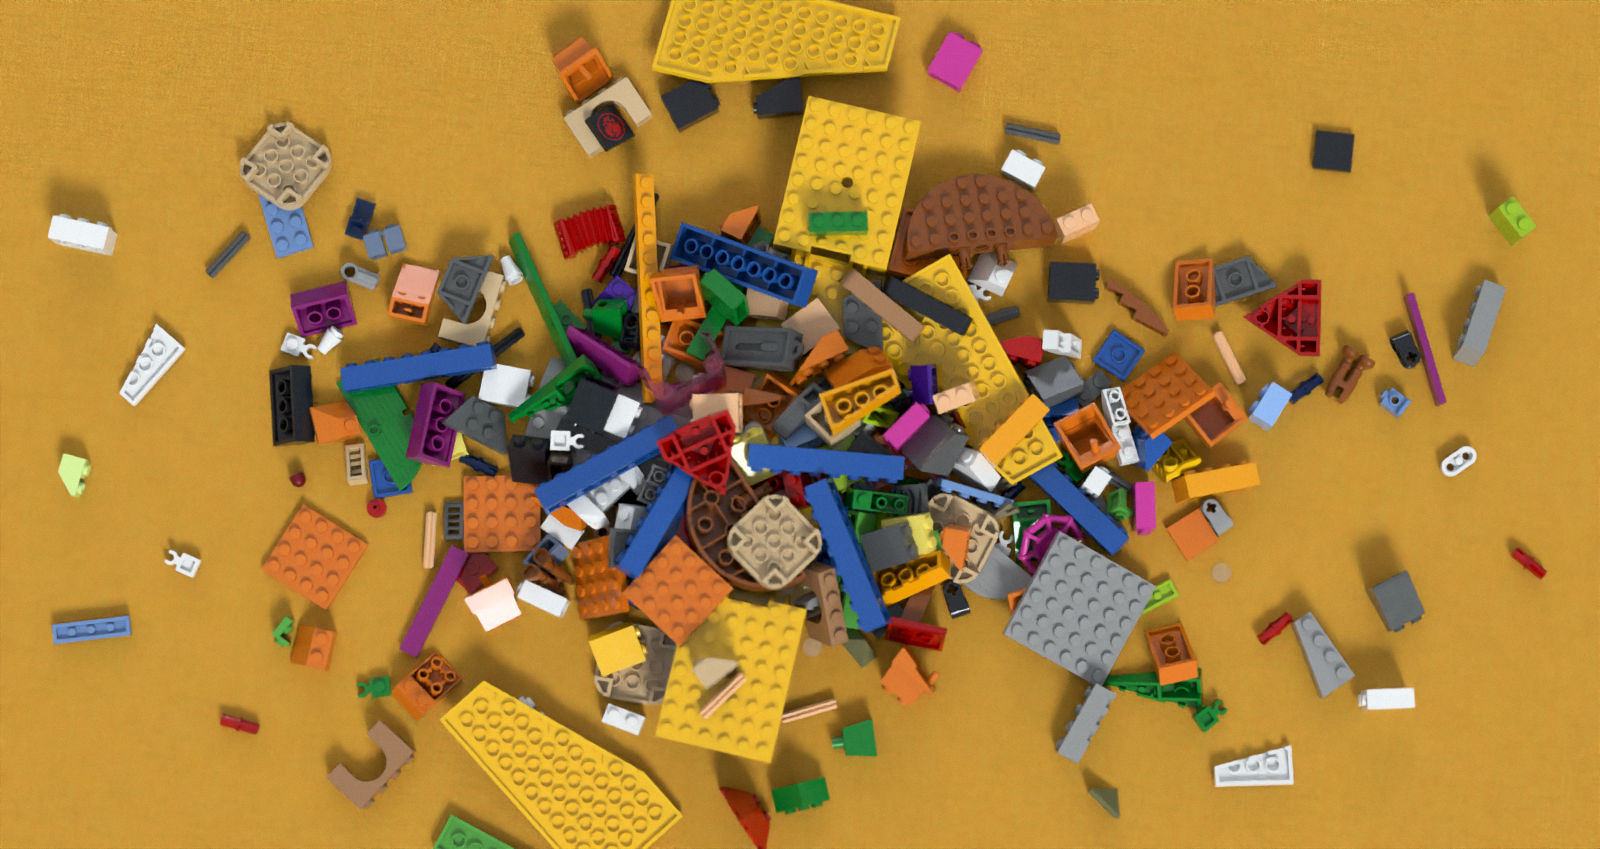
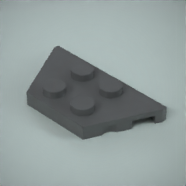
M494 255L454 257L449 262L437 294L464 324L469 319L493 262Z
M1249 256L1214 267L1216 307L1277 287V284Z
M882 280L874 281L872 284L882 291ZM853 294L843 298L844 337L866 348L871 346L880 347L884 352L883 319Z
M474 396L468 397L461 406L457 407L448 418L442 421V424L501 455H505L508 452L504 412Z

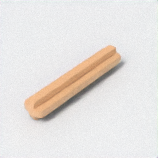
M1223 332L1215 333L1213 339L1236 384L1244 383L1246 377Z
M432 511L426 512L424 568L434 567L437 513Z
M738 673L699 711V714L704 719H707L747 680L742 673Z
M832 698L783 712L782 722L787 723L837 708L836 699Z

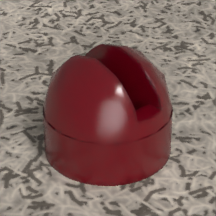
M303 471L289 477L292 485L295 487H302L306 482Z

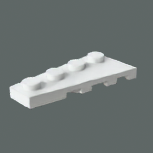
M158 324L155 325L150 339L148 338L142 354L139 355L134 369L130 372L119 393L133 406H136L186 350Z
M1291 745L1214 766L1215 787L1293 785Z

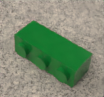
M867 211L809 212V236L868 235Z

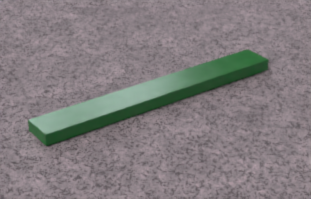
M757 227L747 245L754 247L757 243L763 241L770 245L774 235ZM729 281L743 293L745 286ZM711 307L686 351V354L701 362L706 358L727 321V318L715 307Z
M519 232L514 233L508 243L563 364L567 368L577 360V357Z

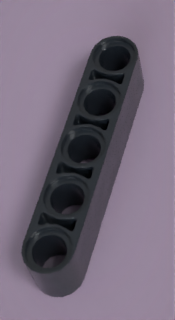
M892 275L889 276L882 289L886 296L962 336H965L973 321V318Z

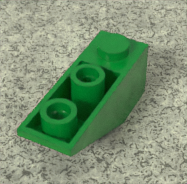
M847 487L844 506L852 509L906 515L909 496Z

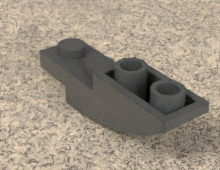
M825 375L816 383L812 382L773 424L772 429L785 441L806 423L804 415L821 401L819 394L833 389Z

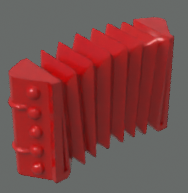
M606 205L605 209L600 206L598 210L593 207L592 211L586 209L585 213L580 210L578 216L573 213L572 219L567 216L566 221L559 219L554 223L555 234L558 237L564 260L575 258L578 251L583 254V250L587 251L588 247L591 249L594 245L599 247V243L603 246L605 242L610 245V242L618 245L626 241L615 205Z

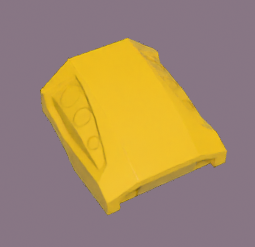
M1182 438L1173 441L1152 466V469L1160 481L1165 483L1197 466L1201 462V458L1194 454L1185 443V439Z

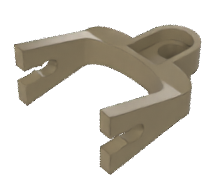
M1002 476L991 493L996 494L1000 490L1017 485V483L1012 485ZM973 497L970 500L973 504L989 511L996 519L1020 512V509L1017 506L1013 507V503L1010 501L996 510L995 506H993L994 502L987 501V504L976 501L977 497Z

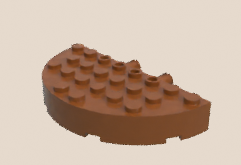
M981 174L965 175L939 184L921 199L911 216L906 231L904 259L905 261L941 258L951 254L952 256L959 257L961 270H965V266L966 270L972 268L970 254L996 252L998 266H1002V263L1006 266L1010 263L1007 251L1054 246L1058 235L1047 210L1026 189L996 176Z
M731 457L725 496L694 478L687 496L685 518L688 535L696 554L727 583L745 590L757 592L778 591L805 581L807 575L802 570L783 588L776 590L767 589L759 584L729 552L727 537L730 530L760 502V499L773 493L772 487L769 488L770 484L768 482L752 490Z

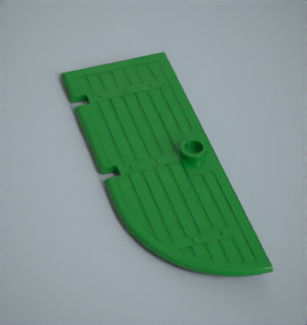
M342 380L338 381L336 384L356 414L357 420L399 491H401L411 483L422 463L405 458L414 420L412 413L404 416L403 411L408 409L396 386L347 393L343 391Z

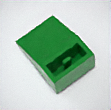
M1050 499L1013 503V507L1017 506L1020 509L1019 513L1011 515L1016 562H1022L1017 556L1021 548L1022 531L1038 521L1043 514L1052 515ZM1045 525L1042 526L1039 530H1037L1034 533V535L1037 536L1039 533L1045 530ZM1031 538L1029 542L1028 551H1031L1033 548V539ZM1036 557L1029 558L1031 561H1037Z

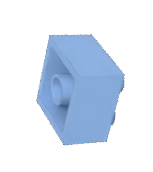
M1274 382L1269 386L1266 384L1258 394L1259 401L1256 400L1247 412L1250 414L1248 420L1266 431L1269 430L1289 401L1292 393Z

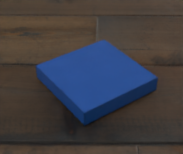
M1113 329L1092 362L1124 382L1145 350Z
M381 459L369 461L374 499L413 493L412 482L399 491Z

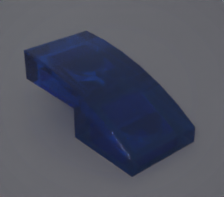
M357 198L352 216L349 217L345 235L363 240V236L366 235L376 203Z

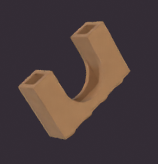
M812 560L803 569L807 575L805 581L799 583L813 590L818 598L822 612L820 615L806 619L809 638L834 647L848 641L835 568Z
M379 720L366 735L385 753L386 768L379 778L367 782L356 777L344 764L339 763L326 777L359 809H368L375 802L373 798L378 793L381 795L388 788L387 783L391 778L395 780L402 771L400 769L404 764L409 765L415 758L413 754L416 751L382 720Z

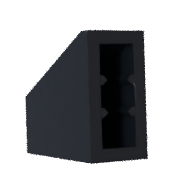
M800 77L788 78L756 96L753 110L754 114H758V119L803 115Z

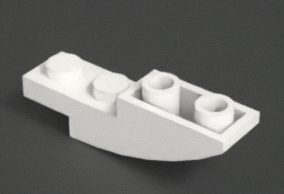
M1119 386L1103 389L1101 391L1103 416L1121 446V449L1116 452L1119 466L1137 463L1140 460L1129 428L1131 420L1126 410L1127 407L1121 388Z

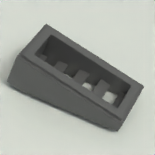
M445 502V541L464 540L463 502ZM449 507H460V511H449ZM449 515H460V518L449 519ZM459 522V526H449V523ZM449 530H459V533L449 534Z

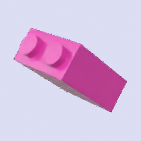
M949 32L928 68L927 75L960 93L982 55L983 49L974 41L968 42L964 40V36L961 34Z
M916 402L883 434V441L897 453L930 419L929 409L924 404L919 405Z
M1135 482L1131 489L1132 510L1134 511L1132 515V530L1137 532V535H1149V533L1156 529L1155 482Z

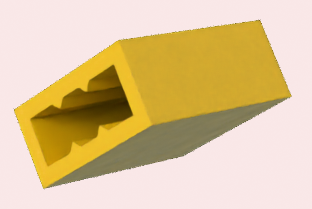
M632 620L588 636L602 677L646 661L645 654L648 653L644 642L640 643L638 638L641 636L638 625H633Z

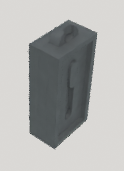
M726 326L720 364L735 369L797 372L799 359L802 358L804 352V345L802 344L803 334L792 328Z

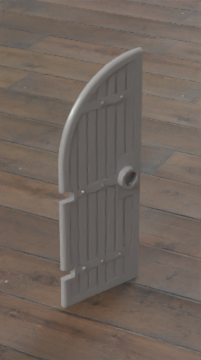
M994 545L979 575L974 580L962 584L980 596L990 599H1007V594L1027 587L1032 576Z

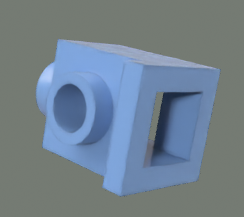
M1392 387L1390 390H1384L1379 397L1381 401L1378 405L1395 418H1398L1411 403V400ZM1393 397L1398 400L1397 404L1392 403L1391 399Z

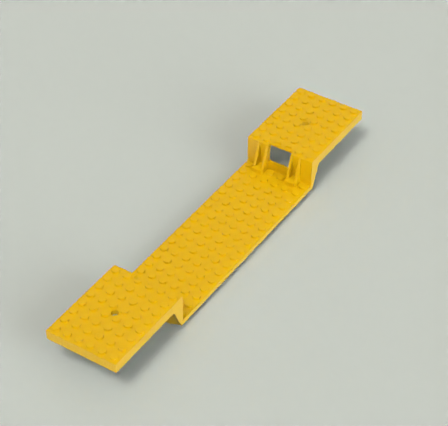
M808 96L773 247L788 253L791 257L790 261L818 270L807 305L818 297L840 327L839 333L849 348L846 353L848 355L849 353L859 351L862 345L844 337L843 298L851 293L840 282L853 268L871 283L876 280H882L883 289L921 121ZM845 178L853 181V185L850 188H845L842 185V181ZM867 211L868 235L809 236V212ZM811 246L851 255L850 262L811 254ZM789 303L786 320L803 307ZM758 319L756 327L781 328L780 324L784 321ZM806 355L804 358L802 357L799 359L797 371L799 370V368L801 367V365L803 364L808 355ZM745 370L756 375L753 388H758L766 374L770 372L767 370ZM778 371L790 380H792L794 375L797 373L789 371ZM824 373L816 378L811 376L806 382L798 386L805 390L812 382L816 383L824 376ZM778 433L770 441L772 445L780 446ZM810 476L812 484L815 483L813 476ZM812 507L799 510L815 529L818 528L819 530L821 528L819 522L815 521L812 516ZM797 584L794 587L792 596L776 591L757 592L733 589L681 647L677 644L655 736L771 764L798 645L807 614V609H802L803 605L795 604V600L812 592V589L802 584ZM701 657L704 660L709 657L736 661L739 665L736 668L737 674L742 673L747 680L707 719H704L699 714V711L732 679L725 676L707 690L692 671L694 668L693 664Z

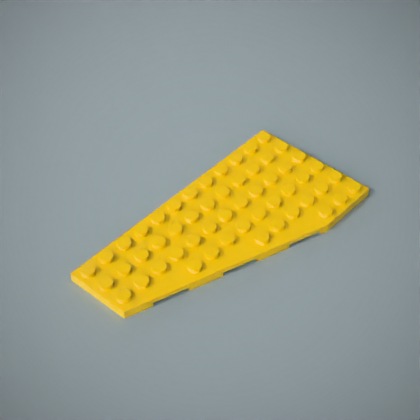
M671 0L652 70L704 83L887 71L901 17L829 0Z
M948 254L903 281L973 318L965 336L890 298L921 323L925 329L912 343L883 320L884 354L892 363V368L898 379L908 389H912V381L908 380V370H911L910 366L936 364L938 394L975 381L981 397L977 401L941 414L938 413L935 404L925 405L937 415L943 416V414L950 415L952 412H958L966 426L964 432L969 436L967 444L978 451L980 448L978 444L986 436L990 438L994 434L992 430L999 423L1003 425L1008 420L1006 415L1012 409L1016 411L1021 406L1019 402L1026 395L1029 397L1030 395L951 254ZM1042 419L1027 433L1019 444L1013 447V450L998 463L995 469L1013 485L1064 456Z
M482 681L440 719L444 726L554 849H647L683 817L644 771L486 681Z

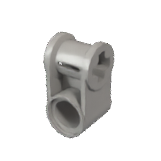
M1209 499L1201 504L1200 511L1217 536H1220L1234 526L1230 517L1216 500ZM1207 504L1214 506V508H1212L1213 513L1211 511H1206V509L1208 508Z

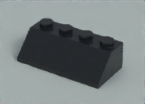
M289 365L270 370L273 446L303 445L315 442V431L309 410L310 407H313L311 366Z

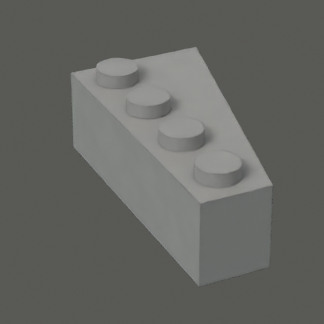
M1484 280L1481 285L1476 286L1474 291L1476 297L1469 306L1468 311L1470 313L1464 321L1462 327L1464 329L1459 336L1458 345L1452 359L1474 367L1485 354L1506 287L1488 280Z
M1307 612L1291 623L1305 662L1310 670L1312 680L1318 691L1319 698H1324L1355 676L1311 612Z
M1097 683L1093 684L1092 687H1087L1083 694L1086 697L1083 704L1079 703L1074 711L1076 717L1073 721L1069 720L1065 727V731H1067L1065 737H1060L1055 746L1058 748L1056 753L1076 764L1082 758L1091 741V737L1096 733L1100 720L1108 712L1111 700L1114 701L1117 694Z

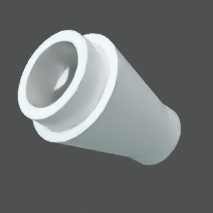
M511 256L501 258L500 262L505 281L509 285L521 282L523 280V273L514 263Z
M331 326L330 329L327 328L317 349L326 355L328 351L342 341L344 334L334 326Z

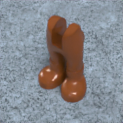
M1344 345L1342 348L1343 361L1340 362L1338 368L1331 376L1325 391V395L1330 398L1337 386L1343 388L1336 401L1339 404H1343L1350 397L1359 378L1363 374L1362 371L1371 369L1375 365L1372 359L1360 355L1351 373L1344 380L1352 362L1359 354L1355 349Z
M537 549L533 555L534 561L553 576L550 577L538 566L531 563L524 566L522 576L528 581L538 580V582L555 594L565 595L567 591L560 584L564 581L572 585L574 583L573 578L568 571L552 561L551 554L547 549Z

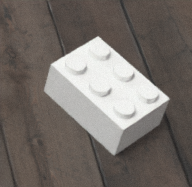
M60 214L59 216L53 215L48 238L58 245L112 256L117 233L106 223L97 222L93 224L90 223V220L84 218L74 220L69 215Z

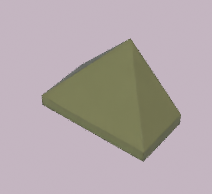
M850 628L847 630L848 641L842 643V645L857 663L864 668L877 655L855 629Z
M1117 789L1088 790V793L1115 819L1120 817Z

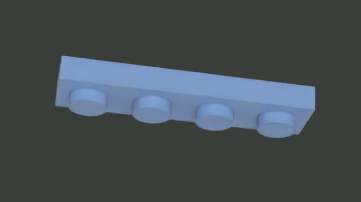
M937 477L935 483L941 486V491L951 493L952 490L958 491V496L969 499L971 495L977 497L976 501L987 504V501L994 502L993 506L998 508L1008 501L1014 502V500L940 477Z
M130 616L54 624L52 625L53 644L131 636Z

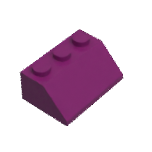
M346 281L290 294L291 309L301 337L326 332L327 328L330 329L331 326L339 329L357 324L351 294Z

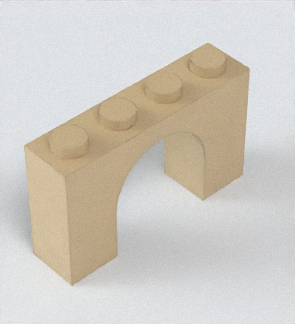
M627 77L617 79L613 82V86L608 89L603 88L597 93L598 96L593 99H586L581 103V107L576 110L575 108L569 110L563 118L589 159L604 149L585 123V120L594 115L602 106L614 104L623 108L636 128L653 118L652 113Z
M488 271L480 293L486 299V310L478 321L464 324L443 318L438 337L456 344L469 345V347L477 346L476 343L484 341L490 344L491 336H489L491 328L494 329L497 318L494 316L496 310H500L502 303L500 295L501 292H505L507 286L504 275Z

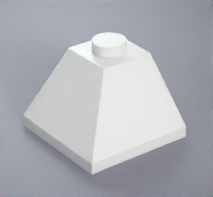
M981 253L968 281L1002 297L1018 263L1009 260L1010 263L1004 266L1002 263V266H998L996 253Z

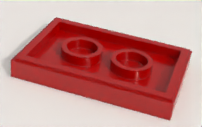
M891 617L893 622L888 624L886 640L942 651L947 628Z

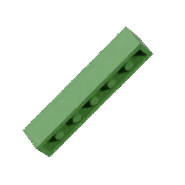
M847 510L848 517L867 560L860 535L875 531L877 514ZM837 575L846 628L860 629L857 623L859 617L856 611H852L849 604L851 598L843 590V579L841 575Z

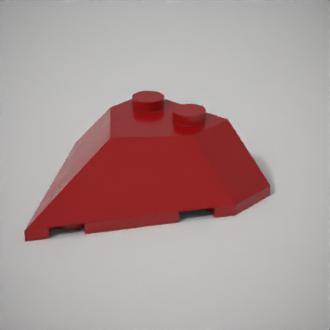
M1301 280L1291 288L1262 304L1256 310L1246 314L1243 318L1299 356L1320 357L1322 280Z
M728 409L708 414L673 430L656 441L664 460L676 465L682 471L725 496L736 430Z
M720 787L719 790L752 842L758 849H766L771 826L769 821L772 819L766 810L761 811L758 806L761 802L756 794L751 795L747 791Z

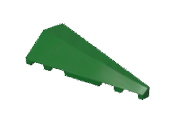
M583 354L509 413V420L515 423L521 417L528 415L530 418L536 412L542 410L547 412L571 404L579 381L584 373L603 381L604 379L595 364Z
M1202 668L1197 669V678L1160 686L1155 672L1107 676L1103 683L1104 687L1110 685L1118 687L1119 691L1136 692L1137 696L1166 703V701L1174 702L1182 708L1188 706L1196 708V711L1202 708Z

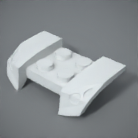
M636 466L567 505L590 527L596 530L610 524L604 513L630 488L638 496L645 480L644 474Z

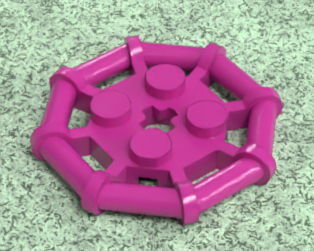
M1045 513L1038 521L1022 531L1023 538L1020 552L1017 556L1029 570L1032 577L1057 531L1067 535L1066 532L1070 528L1074 534V537L1071 538L1074 540L1081 537L1083 540L1086 539L1085 534L1078 528L1072 516L1048 515ZM1051 523H1062L1061 528L1051 527ZM1045 525V530H1043L1037 536L1034 535V533L1037 530H1039L1042 526ZM1031 538L1033 539V548L1031 551H1028L1029 542ZM1036 557L1039 561L1037 566H1034L1029 558Z

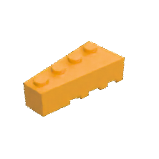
M892 368L821 393L819 397L832 434L835 436L899 395L901 390Z
M1034 394L1030 397L1026 395L1019 402L1021 406L1016 411L1012 409L1006 415L1008 420L1003 425L999 423L992 430L994 434L990 438L986 436L978 444L980 446L978 452L985 457L994 469L1013 450V447L1019 444L1027 433L1050 411Z
M1248 460L1237 462V466L1232 467L1231 464L1220 465V469L1213 470V467L1201 469L1202 472L1196 473L1195 470L1184 472V476L1171 481L1176 504L1191 498L1196 500L1208 495L1215 496L1226 493V491L1230 493L1261 485L1256 462L1249 463Z
M941 550L928 554H921L918 559L872 572L886 607L950 578V560Z

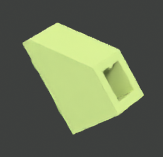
M63 453L58 473L70 495L79 498L80 494H83L85 490L84 480L90 473V461Z

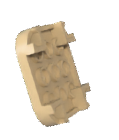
M288 121L286 123L269 125L267 133L246 158L242 157L240 161V174L243 182L253 191L283 210H295L305 204L332 169V159L325 145H320Z
M941 492L935 495L928 503L929 512L933 520V529L941 527V530H943V527H946L948 523L972 526L967 562L963 570H958L947 553L943 552L950 560L949 579L958 584L968 583L979 575L1000 533L999 522L989 511L954 493Z
M767 495L733 526L727 537V547L731 555L759 584L771 590L781 589L794 579L817 556L822 545L821 533L818 528L815 529L784 495Z
M624 621L615 622V623L609 625L605 630L610 629V628L615 627V626H618V625H620V624L626 623V622H624ZM633 624L634 626L638 625L641 636L638 637L640 643L644 642L648 652L645 654L646 661L603 677L597 664L594 683L597 690L608 698L644 705H658L664 702L677 644L660 628Z

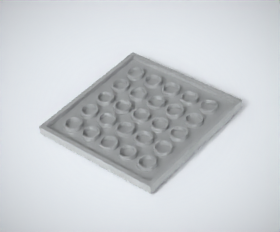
M1057 531L1002 634L1086 681L1102 686L1156 586L1066 534Z

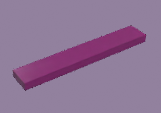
M1406 294L1403 297L1435 406H1441L1447 401L1415 294Z
M451 545L399 648L400 650L418 658L470 555L469 553Z

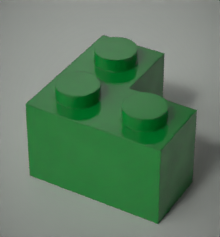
M825 777L771 790L776 813L784 811L785 815L795 813L796 808H798L799 812L810 809L809 805L812 808L823 806V801L830 800Z

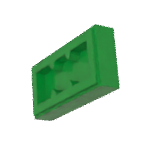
M561 300L553 306L566 334L569 325L587 328Z

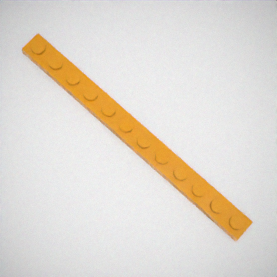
M634 174L633 191L643 403L661 404L664 403L660 315L650 283L652 274L658 273L654 175Z

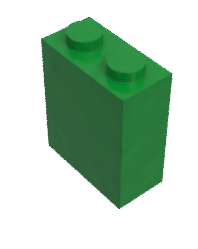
M715 269L703 275L700 283L704 299L737 326L750 314L747 297Z

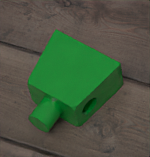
M599 299L592 309L585 308L583 318L592 320L593 330L596 333L620 340L623 320L628 314L627 300Z
M872 719L842 728L843 736L832 737L833 749L845 748L846 756H877Z

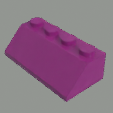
M569 325L567 337L577 358L584 354L595 366L602 369V374L607 377L613 376L617 379L616 383L623 387L635 385L642 373L639 362L588 330Z
M436 382L421 384L405 458L423 464L450 467L457 431L442 424V421L463 404L465 393Z

